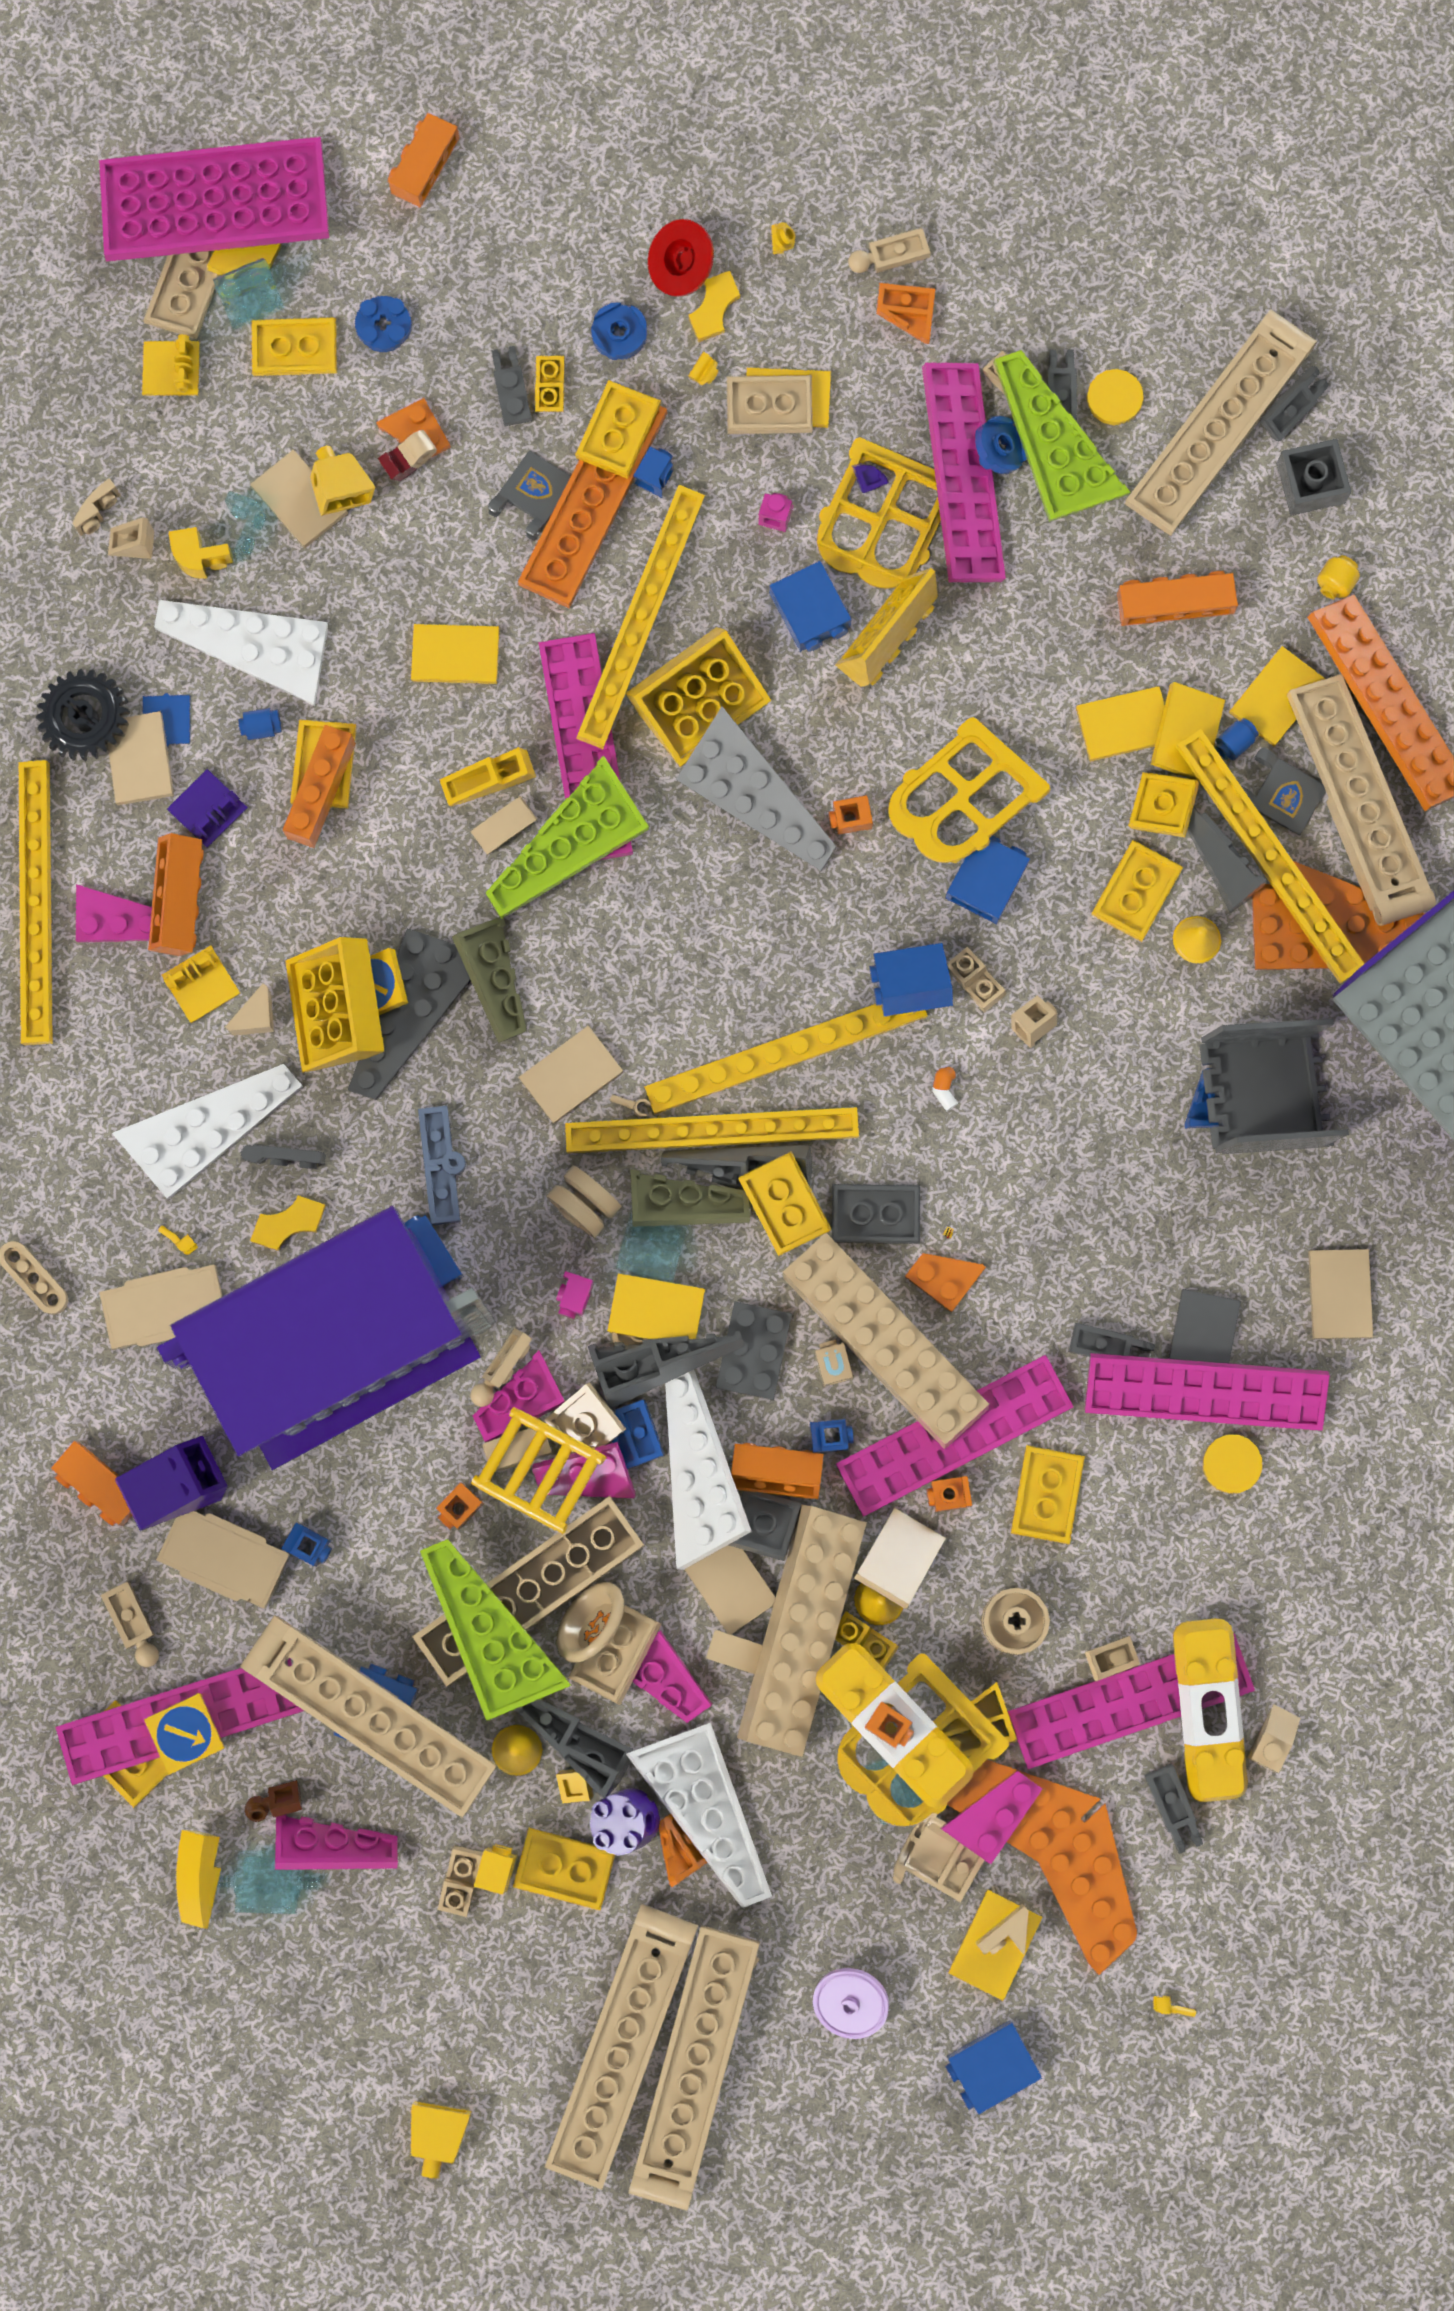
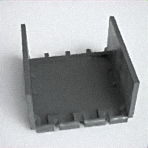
M1333 1019L1222 1025L1201 1037L1203 1043L1199 1045L1201 1063L1203 1066L1211 1065V1069L1203 1070L1205 1094H1215V1098L1206 1099L1209 1123H1219V1127L1210 1128L1212 1148L1216 1150V1153L1235 1154L1334 1146V1141L1349 1135L1348 1129L1323 1131L1322 1121H1329L1331 1119L1330 1114H1321L1318 1093L1326 1092L1327 1089L1326 1085H1317L1314 1064L1323 1063L1322 1057H1313L1311 1039L1319 1038V1032L1334 1025Z

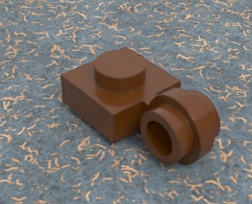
M295 1780L268 1788L269 1797H251L244 1807L245 1815L253 1822L263 1821L268 1815L269 1810L273 1818L303 1810L298 1781Z

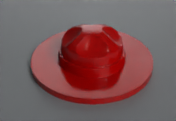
M678 219L663 226L653 238L648 252V271L654 285L663 293L674 297L687 296L697 291L705 283L711 272L714 261L713 243L705 228L692 220Z

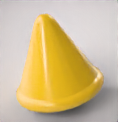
M1187 917L1179 922L1173 932L1175 950L1188 962L1195 964L1208 962L1220 950L1222 942L1220 931L1216 924L1206 917Z
M860 1583L855 1591L854 1604L856 1611L860 1617L870 1624L877 1626L890 1624L903 1611L902 1606L863 1583Z
M511 1725L502 1729L495 1736L492 1743V1757L495 1764L500 1770L509 1775L521 1776L530 1773L537 1767L542 1758L543 1748L539 1736L532 1729L523 1725Z

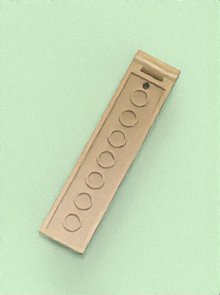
M1272 309L1269 310L1126 499L1125 505L1172 536L1230 457L1237 452L1258 424L1259 419L1267 412L1301 367L1304 360L1315 347L1317 340Z
M1342 674L1289 690L1287 697L1329 797L1326 801L1369 909L1373 911L1377 924L1383 926L1431 910L1436 905L1434 893L1425 877Z
M276 1615L273 1616L240 1665L246 1672L461 1818L465 1816L497 1767L496 1764L398 1699L396 1695ZM289 1658H292L294 1661L291 1667L287 1663Z
M641 1904L544 2168L602 2190L698 1925ZM658 1948L660 1954L657 1956L653 1955L652 1949Z
M701 1925L628 2194L688 2211L759 1949V1941ZM671 2159L673 2163L668 2164L665 2160Z

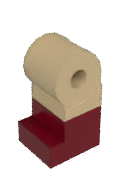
M420 430L406 438L403 443L391 452H385L377 459L392 480L401 482L425 464L437 452V449L426 432Z

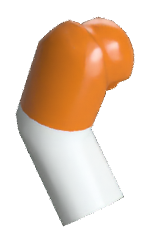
M951 1067L940 1068L936 1072L932 1087L934 1095L946 1112L958 1105V1102L949 1091L951 1082L956 1078V1073Z

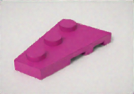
M76 884V942L149 941L152 907Z
M537 1351L532 1356V1360L522 1369H519L512 1376L513 1378L500 1391L494 1394L493 1401L489 1405L481 1407L473 1415L485 1442L502 1436L511 1420L509 1414L513 1407L535 1418H539L557 1409L565 1402L540 1351Z
M618 1442L594 1448L605 1455L606 1460L602 1465H597L581 1496L635 1498L636 1493ZM577 1453L570 1454L548 1495L567 1496L587 1458ZM554 1458L532 1465V1472L538 1487Z
M662 1631L657 1632L633 1683L651 1694L659 1703L688 1723L713 1704Z
M1016 1770L940 1829L986 1862L992 1864L1042 1791V1788Z

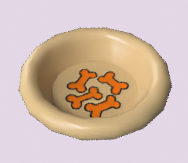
M611 1582L596 1583L585 1589L572 1602L558 1628L556 1643L561 1657L568 1662H583L595 1656L611 1641L623 1616L624 1599L619 1587Z

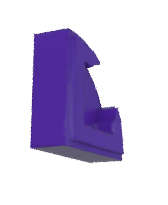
M852 465L859 488L863 494L889 483L884 473L872 465Z

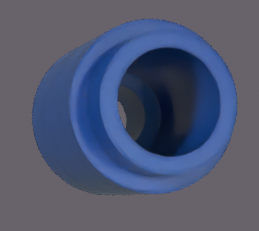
M271 708L247 711L243 712V718L238 719L241 736L246 735L248 741L274 737L275 733L282 732L278 710L271 711Z
M1245 718L1241 721H1235L1215 739L1217 745L1215 749L1223 759L1236 760L1255 743L1258 731Z

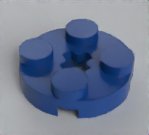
M377 296L370 300H364L360 304V309L355 318V328L359 339L370 349L377 352H389L396 350L409 337L412 322L409 311L404 306L402 300L390 296ZM381 318H386L388 322H391V325L386 326V330H381L380 326L376 325V322H380Z
M619 302L605 305L596 313L592 323L591 336L593 344L602 355L607 356L611 360H623L633 357L640 352L647 341V324L643 314L632 305L629 307ZM615 326H618L620 329L624 327L627 329L624 331L623 336L613 335Z
M995 416L976 429L975 444L980 465L984 469H991L1000 474H1009L1021 467L1022 463L1027 459L1017 428L1013 426L1015 422L1005 416ZM999 440L1001 441V444L1006 446V449L1003 450L999 446Z

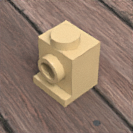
M1038 995L1011 1015L1012 1030L1030 1048L1035 1046L1037 1040L1057 1026V1011L1055 1007L1048 1001L1044 1002Z

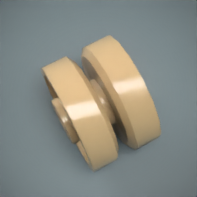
M573 1165L563 1177L565 1183L574 1193H571L563 1186L555 1185L546 1197L569 1222L577 1228H581L591 1237L596 1238L605 1227L601 1218L594 1211L596 1210L606 1218H613L622 1206L600 1184Z
M1021 1588L1002 1590L991 1597L983 1609L981 1618L983 1634L990 1645L1002 1653L1012 1655L1028 1653L1040 1646L1048 1634L1050 1624L1048 1609L1041 1598L1030 1590ZM1017 1616L1020 1620L1019 1626L1014 1627V1625L1009 1624V1618Z

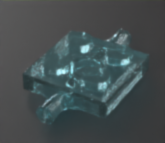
M238 1851V1866L235 1874L220 1875L219 1880L228 1882H218L217 1888H234L236 1895L235 1913L297 1914L298 1897L301 1889L319 1890L320 1885L308 1883H320V1877H302L300 1870H275V1851Z

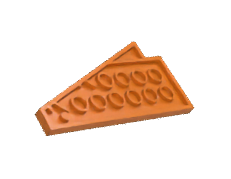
M1293 861L1364 964L1426 914L1424 912L1379 926L1374 918L1373 911L1369 909L1361 887ZM1264 884L1260 890L1252 895L1255 970L1329 969L1272 885Z

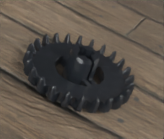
M79 669L77 675L74 676L71 671H68L66 680L60 676L57 677V686L51 683L48 684V688L51 691L50 694H41V697L46 701L37 705V708L43 711L36 715V719L42 722L37 729L41 733L45 732L42 736V740L45 743L51 740L49 748L52 751L59 747L58 753L61 757H65L69 751L71 760L75 761L79 753L82 760L87 761V755L90 752L95 759H98L99 748L106 754H109L108 742L118 746L114 735L125 736L119 726H129L128 721L121 717L123 715H130V711L127 708L121 707L124 704H128V699L126 697H118L124 693L121 687L113 688L116 686L114 679H109L105 682L107 679L105 673H100L96 677V672L91 669L85 676L83 669ZM80 695H89L98 699L102 708L101 720L99 714L86 700L75 701L73 698ZM70 703H72L81 713L88 715L87 717L95 725H92L86 718L83 719L82 717H80L79 713L70 705ZM65 706L68 708V717L79 730L86 733H73L65 727L62 718Z

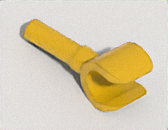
M163 1225L158 1229L160 1233L169 1238L186 1255L191 1254L198 1248L197 1244L194 1243L188 1234L180 1239Z
M1171 1996L1153 1997L1154 2010L1158 2013L1196 2016L1195 2009L1171 2005Z

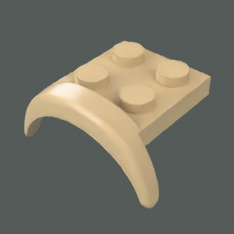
M932 1813L922 1822L915 1824L896 1860L893 1870V1881L901 1884L905 1871H908L961 1903L984 1859L940 1829L946 1822L937 1818L938 1814Z

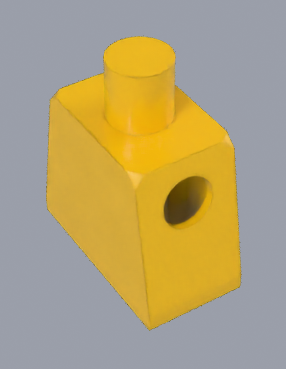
M331 446L319 448L316 451L318 460L314 462L310 477L321 516L370 504L375 486L353 454L345 453L335 456Z
M417 2101L412 2104L411 2156L424 2158L421 2176L438 2179L442 2162H455L472 2111Z

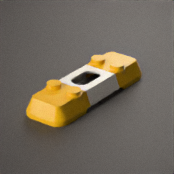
M1220 1618L1185 1621L1177 1625L1173 1631V1646L1180 1697L1187 1788L1193 1799L1199 1802L1236 1799L1245 1794L1248 1788L1233 1630L1227 1621ZM1210 1691L1222 1693L1225 1699L1227 1728L1224 1733L1218 1736L1207 1734L1203 1726L1201 1700L1203 1695Z
M856 1643L846 1644L818 1670L816 1685L819 1690L928 1806L934 1808L944 1806L969 1783L973 1776V1766L968 1758L861 1645ZM881 1701L892 1704L904 1717L913 1722L914 1736L905 1747L899 1745L897 1749H894L864 1728Z

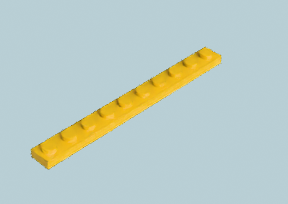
M678 485L576 739L601 749L604 748L705 495Z
M1202 729L1178 743L1176 748L1337 981L1341 984L1349 979L1364 965V962Z
M47 760L18 762L21 1044L24 1046L53 1044L50 763Z
M874 1004L644 1086L655 1115L927 1018L928 1015L926 1010L884 1016L882 1005L876 1006Z
M857 1107L565 1123L567 1154L859 1138Z

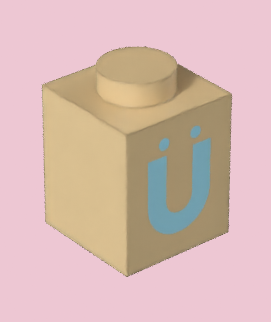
M836 1340L819 1344L820 1349L815 1350V1356L824 1387L852 1380L853 1374L844 1343L837 1344Z

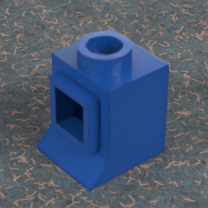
M650 446L634 473V477L637 478L634 484L662 498L661 487H665L673 473V464L671 462L673 456L664 449L659 448L656 450Z
M845 1419L810 1422L809 1424L813 1453L846 1451L849 1449L848 1443H854L852 1425L846 1426ZM839 1428L840 1442L826 1443L824 1429Z
M297 1522L294 1524L281 1548L314 1567H317L319 1562L324 1564L332 1548L328 1547L331 1540ZM305 1536L317 1542L311 1555L298 1549Z

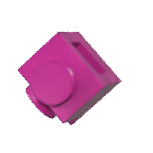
M765 493L758 514V525L786 532L794 507L792 500H788L787 496L780 493H772V495Z
M565 1271L563 1277L568 1282L567 1285L561 1284L556 1300L560 1302L558 1314L571 1319H575L576 1315L583 1317L594 1281Z

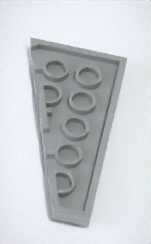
M721 707L676 780L822 871L837 846L726 710Z

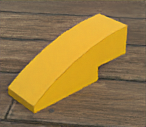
M517 747L496 758L487 757L439 780L448 806H455L535 778L536 774L527 750Z
M182 1830L178 1848L176 1889L181 1922L208 1929L221 1871L220 1867L214 1866L220 1840L219 1836L200 1831Z

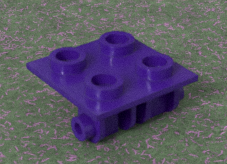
M206 769L167 810L197 839H202V844L208 848L248 807L239 800L240 798L232 790L230 791Z

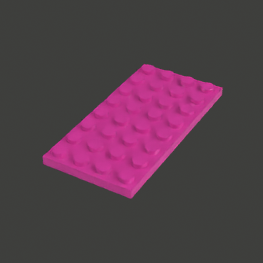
M321 137L99 160L103 245L106 262L330 238Z

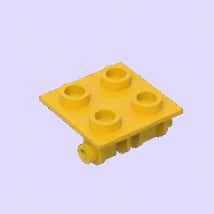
M185 334L178 335V339L175 341H144L142 396L199 395L200 341H191L189 336Z
M211 945L161 975L190 1023L195 1022L241 994Z

